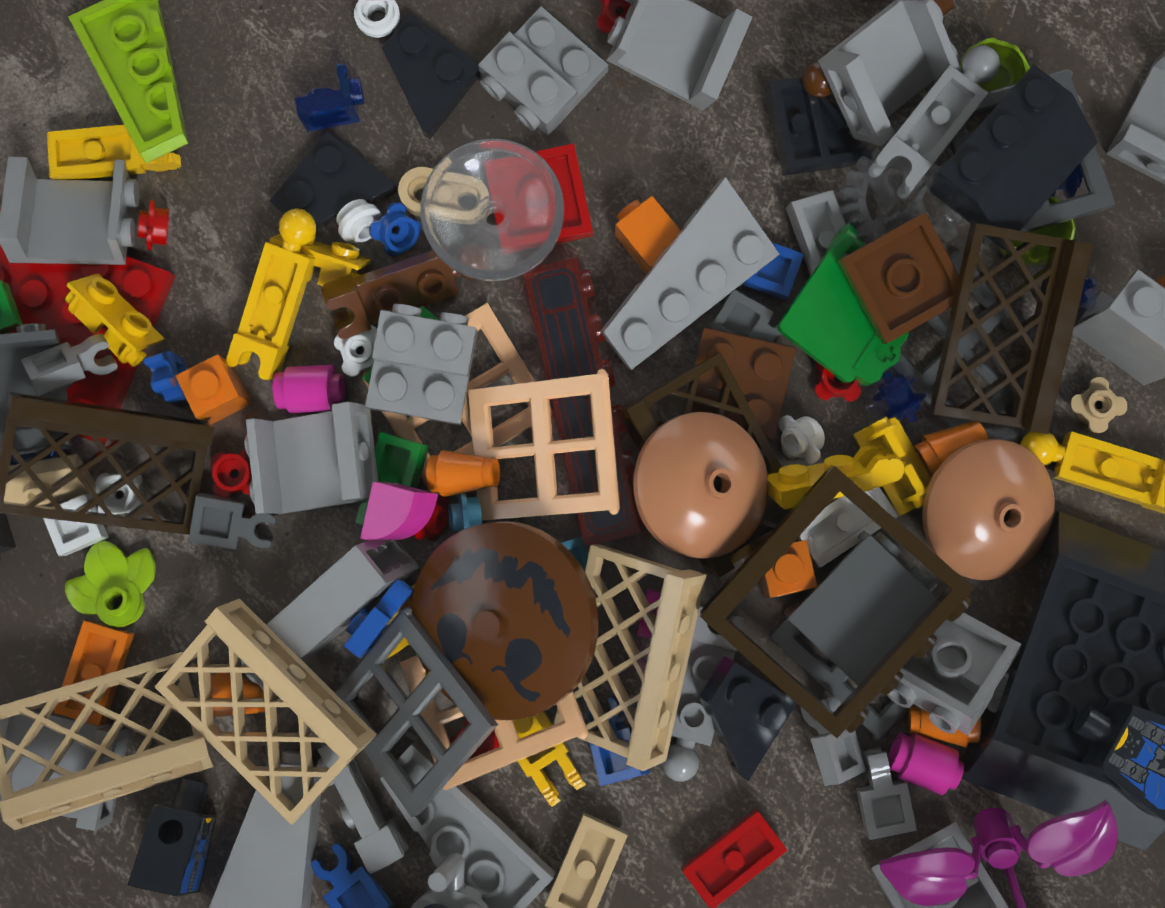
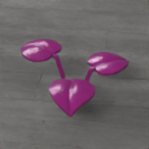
M1104 800L1088 810L1065 814L1038 825L1028 835L1027 840L1022 833L1021 827L1014 825L1011 814L1007 810L988 808L980 811L973 819L976 837L970 838L972 854L959 848H935L880 860L879 865L881 872L903 898L917 905L935 906L954 901L966 892V880L975 879L978 876L982 854L983 859L989 862L992 867L1004 869L1016 908H1026L1013 869V865L1019 859L1021 847L1039 868L1045 869L1052 865L1055 871L1063 876L1084 875L1099 869L1112 857L1118 839L1117 823L1110 804L1107 800Z

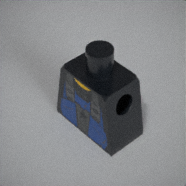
M1122 702L1115 703L1108 716L1089 705L1085 706L1079 712L1073 724L1074 732L1093 742L1085 756L1084 763L1138 809L1165 821V717L1141 707Z
M180 778L173 805H154L127 886L176 897L200 892L217 820V815L201 812L208 783ZM180 824H182L183 826V835L181 839L178 835V828Z

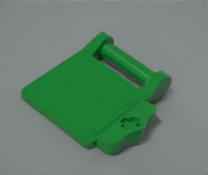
M847 223L832 239L824 257L779 321L777 330L842 382L849 383L855 379L860 384L868 386L879 381L884 371L899 361L901 346L907 339L909 332L887 344L881 343L837 262L845 253L850 254L866 245L857 237L859 231L850 223Z

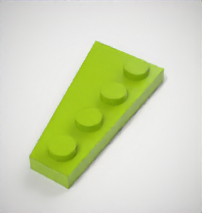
M103 0L68 16L144 162L147 164L188 144L159 0Z

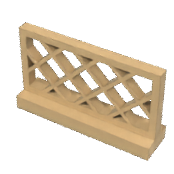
M592 544L589 550L585 573L590 581L595 597L596 593L598 595V598H596L597 607L601 604L603 605L614 628L597 638L594 655L604 674L590 683L586 675H584L581 682L577 685L579 690L576 691L577 687L573 690L576 699L583 696L594 718V721L586 725L588 730L587 737L582 740L627 758L626 765L645 771L665 762L667 759L707 574L691 569H675L604 545ZM603 559L614 562L624 580L609 591L600 576ZM631 568L636 569V570H639V571H638L637 573L633 574ZM648 574L664 578L660 599L651 605L648 603L637 582ZM628 588L640 612L624 621L612 597ZM644 618L652 633L650 647L640 652L628 627ZM618 634L630 659L614 668L602 643ZM634 665L642 685L640 694L630 699L618 674ZM608 680L620 705L605 714L593 689ZM558 708L554 724L562 721ZM622 711L632 727L629 743L617 738L608 721ZM598 726L600 731L595 730L593 728Z
M239 598L215 608L204 621L207 624L206 627L155 685V688L292 825L305 813L355 756L366 748L377 734ZM215 635L228 646L229 664H210L208 643ZM197 657V664H191ZM183 672H198L200 698H188L174 684ZM210 673H230L232 698H212ZM242 673H255L263 681L264 698H244ZM213 707H233L234 732H222L214 724ZM244 707H265L266 732H246ZM276 707H289L298 716L299 733L278 732ZM247 741L267 742L269 766H256L248 758ZM279 742H300L301 767H280ZM311 742H324L339 758L331 767H313ZM281 776L302 777L303 798L296 806L282 793ZM313 777H321L314 785Z
M183 652L0 705V720L19 714L34 720V723L19 745L4 739L0 726V793L2 798L0 810L3 822L13 830H18L214 767L206 739L192 725L193 735L180 740L171 741L158 734L172 711L180 715L182 714L166 698L147 688L156 673L169 670ZM183 672L179 677L180 683L177 687L188 698H195L189 673ZM143 678L139 685L132 682L133 680ZM119 684L134 691L120 715L98 704L109 687ZM89 693H93L90 699H87L82 696ZM142 696L164 706L150 730L128 719ZM72 699L85 707L70 730L48 718L59 702ZM44 707L40 714L32 711ZM93 710L115 721L101 745L78 735ZM43 725L65 736L50 761L28 751ZM123 725L146 736L137 752L125 757L108 750ZM73 741L96 752L84 770L71 773L58 766ZM153 741L161 744V746L149 749ZM5 747L14 751L9 760L7 759ZM23 756L45 767L34 785L14 791L11 774ZM104 756L112 760L99 765ZM53 772L61 775V777L49 780Z

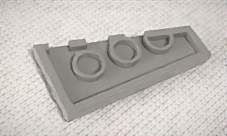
M726 177L720 178L698 210L694 211L683 225L682 231L670 246L664 249L640 284L638 283L600 331L628 369H634L779 255Z
M414 741L397 760L414 785L434 765L432 755L418 741ZM380 778L413 831L419 832L430 849L429 856L436 867L448 855L452 853L460 854L465 862L464 884L475 888L484 895L481 899L489 908H526L554 878L556 872L463 784L448 790H443L442 788L419 815L411 817L384 778Z

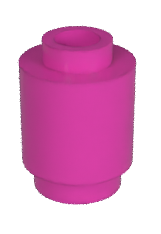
M333 365L286 367L284 372H276L273 377L272 390L275 405L278 409H287L289 413L332 411V404H338V402L345 400L346 385L343 374H337Z
M899 733L888 755L890 770L896 772L897 778L939 795H944L949 788L955 790L961 781L964 771V763L959 761V751L917 733L910 734L909 736Z

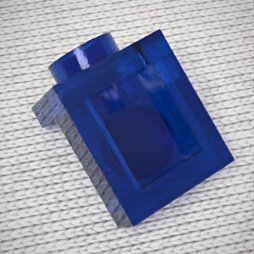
M346 63L336 64L340 85L339 90L317 88L309 91L307 96L295 98L297 115L307 132L360 122L358 105L365 104L364 92L360 77H352Z

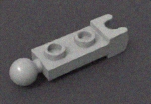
M986 45L976 46L970 49L962 60L963 73L950 65L876 157L868 170L869 175L873 178L879 177L885 169L890 167L900 170L903 175V182L897 190V196L901 199L907 198L987 96L988 92L977 84L986 83L997 75L1000 68L997 52Z
M700 606L672 732V736L677 737L676 744L669 747L667 759L662 763L664 773L670 779L679 782L690 780L699 769V757L694 750L695 743L711 746L715 732L713 718L706 714L698 696L724 655L733 660L737 651L719 633L714 634L709 630L708 623L700 617V610L703 606ZM731 616L729 620L742 630L744 618Z
M320 742L322 747L317 749L321 756L317 760L318 767H331L339 756L324 742ZM354 758L329 786L335 784L343 800L339 803V809L345 823L350 829L356 827L360 834L354 845L369 874H372L404 857V852L409 850V846L396 819L392 818L386 821Z

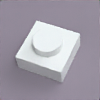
M83 494L60 505L64 509L76 510L93 497L90 494ZM94 506L89 512H98L97 507ZM43 518L58 556H67L109 538L104 525Z

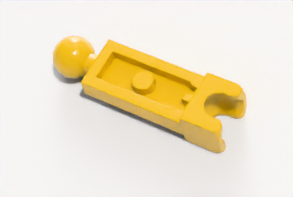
M295 208L289 210L280 219L279 232L283 238L282 245L265 242L238 333L233 335L226 358L227 365L235 367L238 364L248 363L252 353H256L260 358L258 374L263 380H273L274 374L282 371L289 349L287 344L315 260L314 257L300 253L301 247L312 241L316 234V223L313 217L303 209Z
M1072 431L1065 433L1062 445L1058 444L1055 436L1050 432L1048 434L1028 432L1023 437L1020 445L1034 453L1043 465H1048L1052 461L1057 463L1053 478L1139 504L1143 508L1165 514V460Z

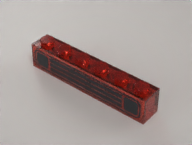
M577 257L522 269L547 380L597 374L598 370L604 369L608 373L609 387L616 386L610 359L601 360L597 343L604 342L605 337L600 332L603 328L600 315H591L587 298L595 297L589 269L580 271ZM590 395L552 399L561 440L594 437ZM620 404L611 405L620 509L615 515H612L609 510L577 513L585 547L640 535L639 525L644 524L639 515L635 497H632L629 479L634 478L635 465L631 450L622 451L618 433L626 431V427L616 410L621 407ZM595 450L565 452L564 457L573 494L598 492Z

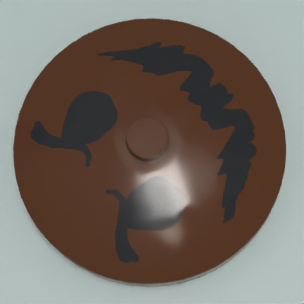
M507 521L485 523L466 528L445 540L431 554L416 581L411 602L413 615L495 720L524 719L553 707L566 698L586 674L592 662L598 638L599 623L595 595L590 581L578 560L561 542L548 533L530 525ZM420 659V662H421L423 668L425 669L426 673L428 674V672H429L430 670L427 668V666H426V665L423 663V661ZM442 688L441 692L452 701V699L449 697L446 691Z

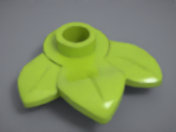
M102 540L93 544L85 557V575L72 578L65 583L67 599L73 608L81 614L98 615L102 622L112 627L128 626L136 622L144 611L143 593L154 581L156 572L153 555L148 548H143L126 557L116 545L108 541ZM122 595L123 601L121 606L114 610L116 600Z

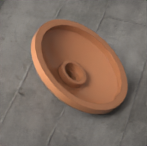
M694 412L666 421L646 440L635 465L634 497L644 525L660 544L686 557L714 558L739 548L757 529L764 515L768 500V473L760 449L753 438L740 425L722 415ZM716 476H719L722 481V488L719 492L715 490L713 484Z
M982 439L957 449L938 467L925 493L922 522L930 549L959 575L970 579L993 580L1016 572L1037 554L1050 531L1055 509L1054 490L1050 476L1043 463L1034 453L1022 445L1011 441ZM1008 510H1010L1009 517L1004 523V515Z

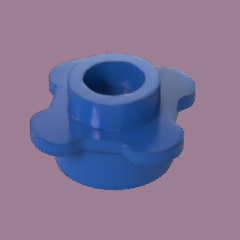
M400 202L390 204L387 213L379 221L372 222L369 227L371 238L380 240L384 245L385 253L392 257L411 249L417 242L421 232V224L406 214V207ZM398 226L397 231L392 233L393 227Z

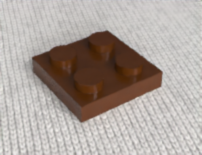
M926 212L913 217L837 260L882 344L895 340L952 307L959 274Z
M703 326L695 365L716 353H721L766 438L775 439L796 347ZM714 368L700 376L695 396L718 402L723 383ZM728 396L726 405L735 407L730 396ZM693 402L690 413L708 412L715 414L716 408ZM724 411V417L736 422L744 429L745 424L739 414Z

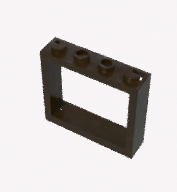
M830 465L700 610V617L834 737L838 738L845 730L852 733L864 722L869 714V710L866 707L879 693L882 696H886L898 685L903 677L900 670L912 656L920 659L932 648L937 640L934 632L946 619L953 622L965 612L971 603V599L967 596L975 588L836 466ZM841 492L944 582L948 588L833 712L730 621L727 616L833 498Z

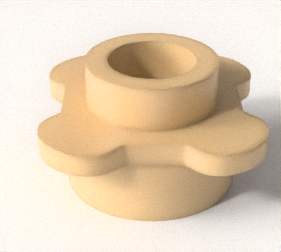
M1096 377L1090 380L1087 390L1074 395L1070 399V409L1081 422L1088 425V429L1091 432L1102 433L1108 429V423L1115 416H1121L1126 413L1127 401L1123 397H1117L1111 391L1107 379ZM1096 401H1100L1102 403L1101 409H1097L1095 407Z

